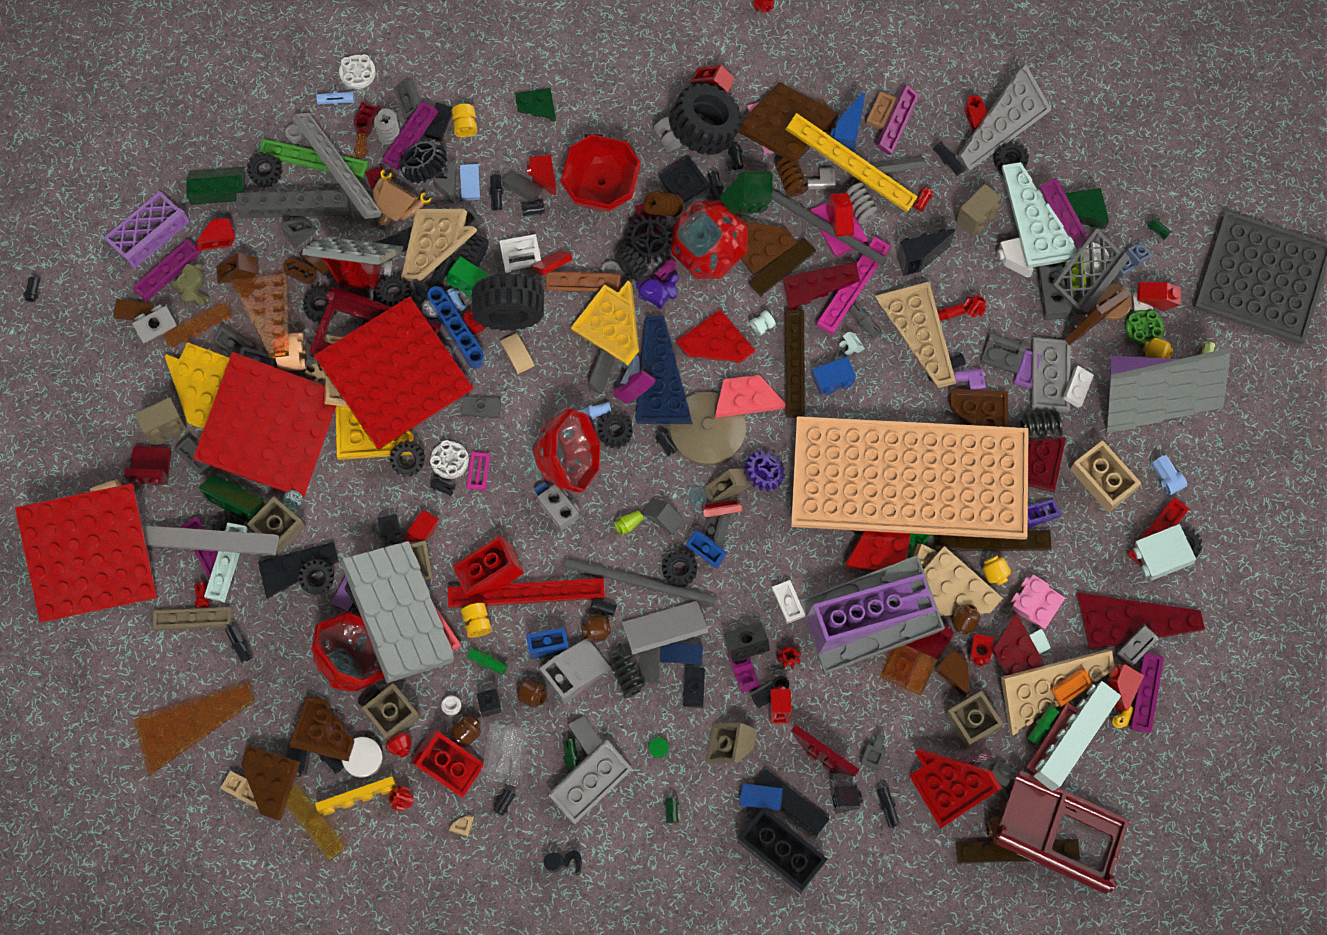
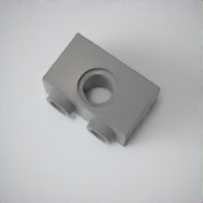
M159 305L151 309V314L147 316L142 314L134 318L135 322L132 324L143 344L177 327L166 306L162 307ZM152 318H156L160 322L159 326L155 329L150 328L148 325L149 320Z

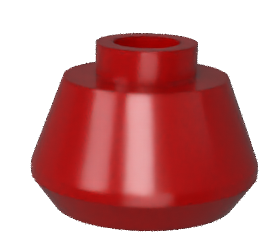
M472 310L462 316V320L472 335L479 334L485 329L482 324H478L473 318Z
M399 733L386 743V750L395 757L403 758L411 753L412 743L408 733Z

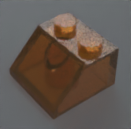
M903 645L892 650L880 677L921 696L937 659Z

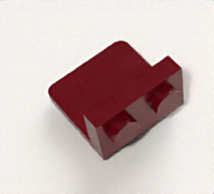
M135 446L132 451L130 469L125 468L124 472L127 481L134 485H168L171 449L168 447Z
M943 623L944 630L900 646L899 649L928 669H932L955 632L952 631L949 625Z

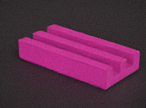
M471 451L467 489L486 491L490 453ZM476 456L479 457L475 484H472V476ZM486 457L482 485H479L482 459Z

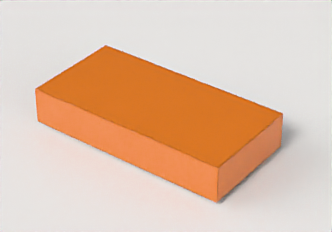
M1080 668L1051 687L1050 690L1057 704L1063 706L1093 684L1086 670Z

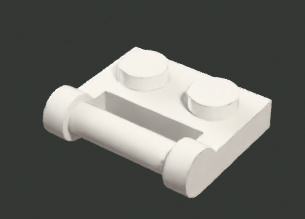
M536 234L500 241L505 273L528 268L541 261ZM530 255L535 257V259L509 263V259Z

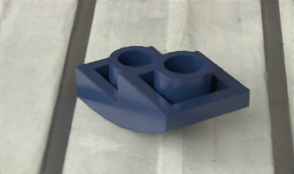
M670 643L661 646L660 662L702 665L703 645Z

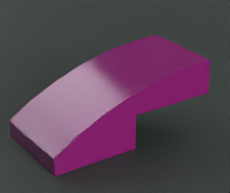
M644 371L638 372L628 377L627 384L615 388L613 396L624 403H629L646 392L655 383V378Z
M727 654L740 692L744 693L759 688V681L754 672L750 657L742 661L732 662L730 655Z

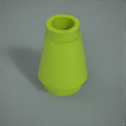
M637 510L617 518L614 526L620 535H628L644 518L641 512Z

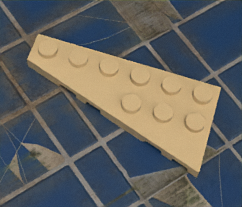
M930 282L876 295L875 299L937 388L956 384Z
M1106 649L1001 677L1010 734L1015 735L1025 725L1029 726L1032 724L1033 720L1044 714L1049 705L1053 708L1058 707L1059 705L1050 688L1080 668L1086 670L1091 682H1096L1110 673L1114 667L1112 650Z

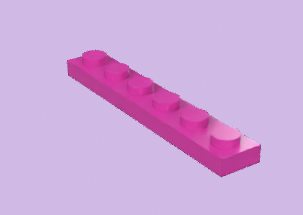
M874 237L868 247L885 257L891 246ZM864 255L861 256L857 262L860 281L837 292L817 322L819 328L831 335L834 334L878 268V263Z

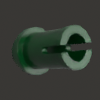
M1154 217L1147 225L1150 227V231L1153 230L1163 240L1172 232L1160 222L1159 218L1156 219Z
M666 798L664 805H666V823H679V802H677V798Z

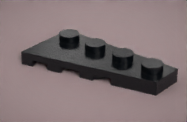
M331 542L258 561L266 598L269 599L278 592L284 591L299 582V571L303 564L313 559L323 560L329 566L339 562L335 543ZM312 570L308 577L320 572V570Z

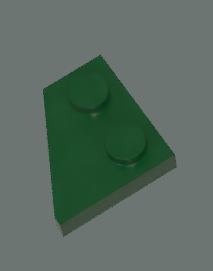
M551 88L515 93L518 112L556 121Z

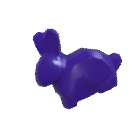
M669 274L664 284L657 279L637 282L638 297L662 309L669 298L675 299L678 293L675 285L678 282L679 275Z

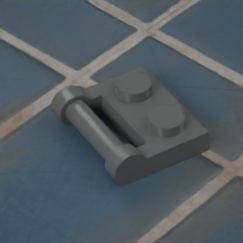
M991 331L981 363L1017 375L1027 343H1019L996 335L997 333ZM993 343L1019 350L1018 354L994 347Z

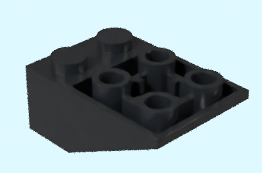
M945 228L937 233H924L920 237H908L900 241L897 259L903 276L921 272L951 246L955 229L948 230Z

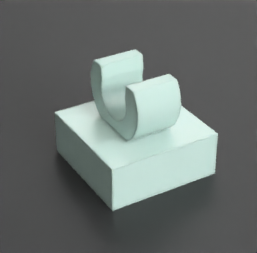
M847 332L843 335L845 340L839 344L840 347L849 346V349L844 352L845 355H851L853 352L859 353L865 349L857 335L852 332Z

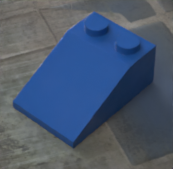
M866 93L859 95L837 121L836 128L832 127L831 137L852 152L855 149Z

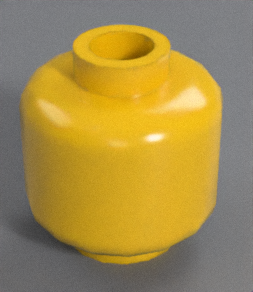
M1153 338L1150 342H1146L1143 352H1145V357L1170 359L1173 349L1169 342Z
M996 555L984 561L985 565H983L982 571L989 583L1001 585L1008 581L1007 577L1011 574V570L1003 557Z

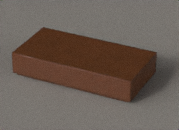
M116 299L113 317L114 319L135 321L134 318L145 314V316L151 314V309L155 305L149 302Z

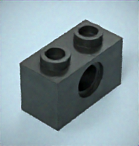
M761 621L723 633L725 645L732 662L742 661L770 651L769 640Z

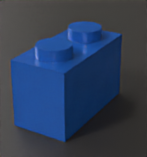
M848 357L813 368L811 374L819 395L824 393L825 395H830L836 391L835 389L841 387L847 389L855 383L856 379Z
M565 627L526 635L530 659L557 655L569 649Z

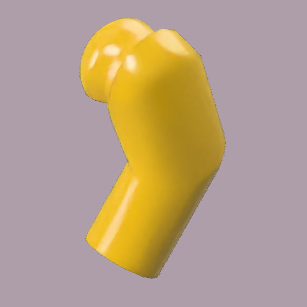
M1130 706L1128 711H1122L1121 714L1115 716L1112 720L1114 727L1122 728L1127 726L1134 708Z

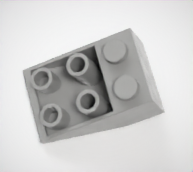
M586 638L555 656L539 669L545 681L563 704H566L610 671L611 667Z

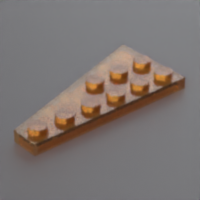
M287 273L231 280L233 288L236 290L269 357L289 356Z
M250 683L134 719L148 776H152L157 770L169 764L174 758L183 754L207 737L208 734L220 728L225 722L255 703Z

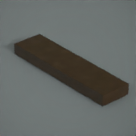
M802 238L751 279L748 284L762 297L778 284L783 277L789 275L815 254L816 249L805 238Z

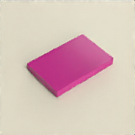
M828 202L809 211L831 224L826 211ZM853 215L854 235H851V237L866 244L868 239ZM818 228L835 258L853 250V248Z

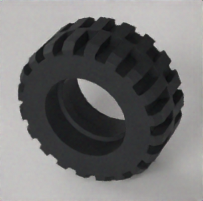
M694 84L686 87L679 94L669 115L670 128L674 131L675 138L679 139L683 146L686 145L689 147V150H695L698 154L714 155V153L719 154L723 152L733 142L742 125L741 111H739L738 104L734 103V99L728 96L726 91H721L714 85L711 87L709 84ZM696 113L708 117L715 125L705 123Z
M506 273L504 275L495 274V276H487L485 279L479 280L472 289V316L478 324L494 330L514 331L516 329L532 327L534 324L539 323L544 316V289L536 279H531V277L522 276L521 274L513 275Z

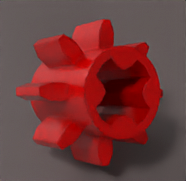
M753 0V6L757 12L761 10L763 13H768L774 8V0Z
M975 294L973 297L969 295L963 304L966 307L965 312L974 318L977 315L982 317L987 308L985 305L986 300L978 294Z
M785 645L784 651H778V654L782 657L777 662H783V669L791 666V669L794 670V664L801 663V660L797 657H800L802 653L795 650V645L792 648H788ZM789 654H792L793 657L790 660H787L786 657Z
M397 786V789L393 788L390 791L388 801L392 803L391 809L405 811V808L411 807L413 795L409 794L410 788Z

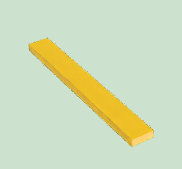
M796 113L787 126L786 130L906 213L918 197Z

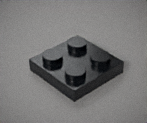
M690 157L659 175L660 181L668 192L679 195L683 200V204L710 188V184Z

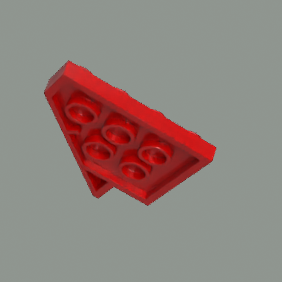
M923 749L914 751L923 767L909 777L940 829L1002 789L991 770Z

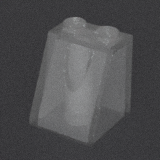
M490 722L482 771L486 781L498 783V780H503L511 786H518V783L523 784L532 739L530 729Z

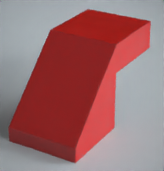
M422 510L407 531L403 542L426 541L433 535L440 518Z

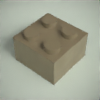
M984 184L960 208L956 224L972 237L976 233L981 234L986 228L985 224L988 221L993 222L998 216L997 211L1001 207L1002 197Z
M171 398L135 413L139 425L151 445H160L166 441L165 439L171 436L177 437L186 430L183 420Z
M274 496L247 523L252 533L279 536L277 555H280L305 528L302 520Z
M394 683L362 707L365 715L386 741L404 732L420 719L417 711Z
M983 691L949 709L945 715L966 749L999 731L1004 725Z

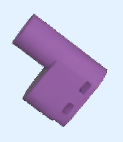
M982 368L954 371L956 383L968 381L969 390H984L986 388Z

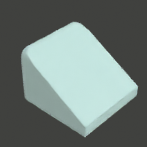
M1042 629L1029 635L1039 654L1051 648Z

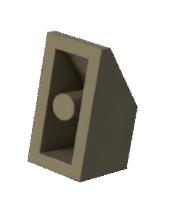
M729 469L707 485L704 489L710 502L718 503L738 495L750 487L752 484L750 481H747L748 476L744 475L745 469Z

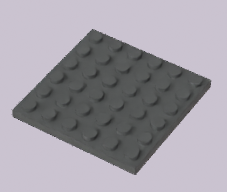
M1226 210L1194 309L1303 345L1327 269V243Z

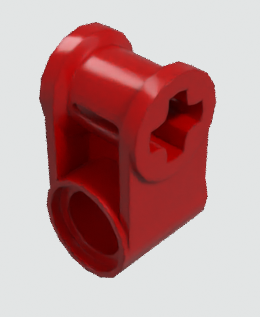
M977 95L970 96L964 108L969 125L973 128V133L987 115L983 100Z

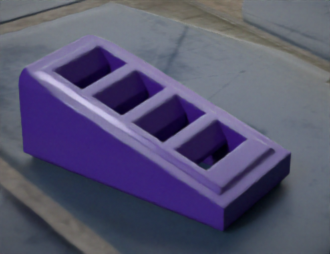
M1054 499L1028 506L1027 529L1061 516ZM1047 505H1049L1052 514H1049L1046 508ZM1039 508H1042L1045 516H1042ZM1032 511L1035 512V514H1036V516H1037L1036 519H1035V517H1034Z

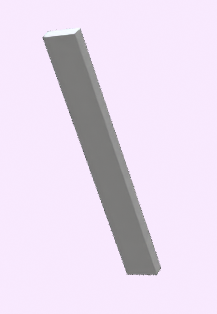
M310 113L294 114L293 121L364 219L380 217L382 212Z
M142 525L146 545L151 547L276 556L279 536L274 534Z

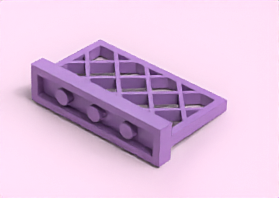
M159 191L108 233L104 240L135 269L190 221L181 208L174 205ZM160 198L164 201L163 206L154 207L155 202ZM144 211L150 212L149 218H140ZM154 211H162V217L153 218ZM166 211H175L170 217H166ZM152 222H161L157 228L152 229ZM130 223H136L135 230H126V227ZM140 223H148V228L139 229ZM134 234L133 241H125L126 235ZM138 234H147L145 238L137 241ZM115 235H121V242H113L110 239ZM124 246H132L127 253L123 252Z

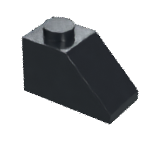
M837 786L832 790L831 797L835 814L857 810L861 806L860 803H863L861 791H857L856 786Z

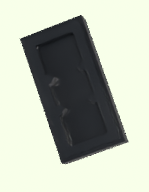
M436 103L434 108L437 109L438 113L426 129L424 135L442 141L452 116L451 110L453 107Z
M685 667L683 707L703 708L705 668Z

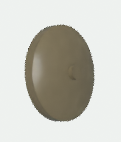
M700 392L687 397L693 424H670V435L674 446L684 458L700 465L723 463L731 459L743 445L746 435L744 415L719 418L714 416L719 393Z

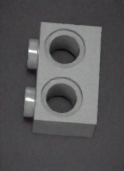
M554 484L539 495L537 500L558 529L563 531L579 519L580 509L575 502L571 503L567 499L568 494L564 489L556 487ZM554 496L559 498L555 503L549 501ZM569 511L571 514L568 517H562L561 513Z

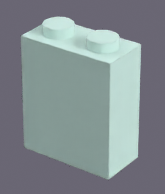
M1180 524L1136 541L1135 548H1133L1136 558L1140 559L1143 564L1141 569L1144 576H1148L1150 581L1193 565L1196 561Z

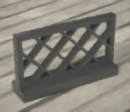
M1094 228L1051 285L1074 307V312L1077 314H1087L1130 257L1125 252L1122 253L1098 228ZM1095 236L1100 239V247H1093V238ZM1105 248H1109L1114 253L1110 259H1106ZM1093 249H1100L1101 260H1094ZM1084 250H1089V261H1082V252ZM1094 262H1101L1102 270L1100 273L1095 274ZM1083 263H1090V274H1083ZM1073 264H1078L1079 275H1071ZM1084 276L1091 277V285L1088 288H1084ZM1072 277H1079V288L1072 289ZM1063 278H1067L1068 289H1063L1059 285ZM1080 290L1078 302L1073 299V291Z

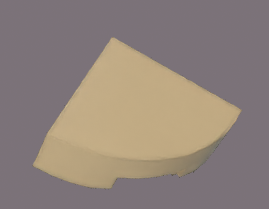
M474 816L459 818L452 823L449 831L468 837Z

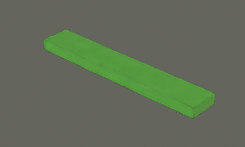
M267 139L262 140L258 155H260V152L264 154L268 152L274 155L280 162L330 172L313 149ZM341 156L356 178L364 180L365 171H367L369 165L368 161Z

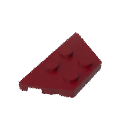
M1013 614L1011 621L1001 632L999 640L991 648L1005 676L1045 666L1018 614Z
M795 724L791 732L801 747L807 751L805 754L809 758L820 760L823 763L822 766L830 772L834 770L839 774L854 777L857 775L860 769Z

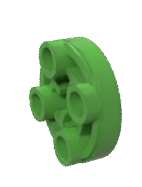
M1139 310L1129 316L1125 325V331L1128 338L1134 344L1145 346L1147 341L1150 342L1153 338L1159 337L1160 339L1162 337L1164 326L1156 311Z

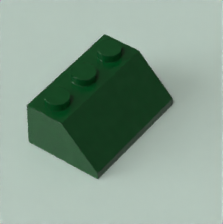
M245 167L189 171L186 178V195L190 205L235 202L237 193H246Z
M771 171L742 172L719 198L732 214L763 213L772 201L773 174Z
M213 475L198 487L205 500L246 522H249L266 505L263 497L256 493L253 495L248 493V490L239 484L237 486L231 484V481L224 476L218 477Z

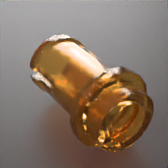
M364 133L356 134V147L353 152L358 158H364L368 154L366 149L368 136Z

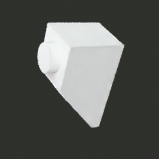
M1020 238L1001 242L997 250L998 259L1002 260L1004 266L1027 278L1031 277L1034 269L1033 267L1027 268Z

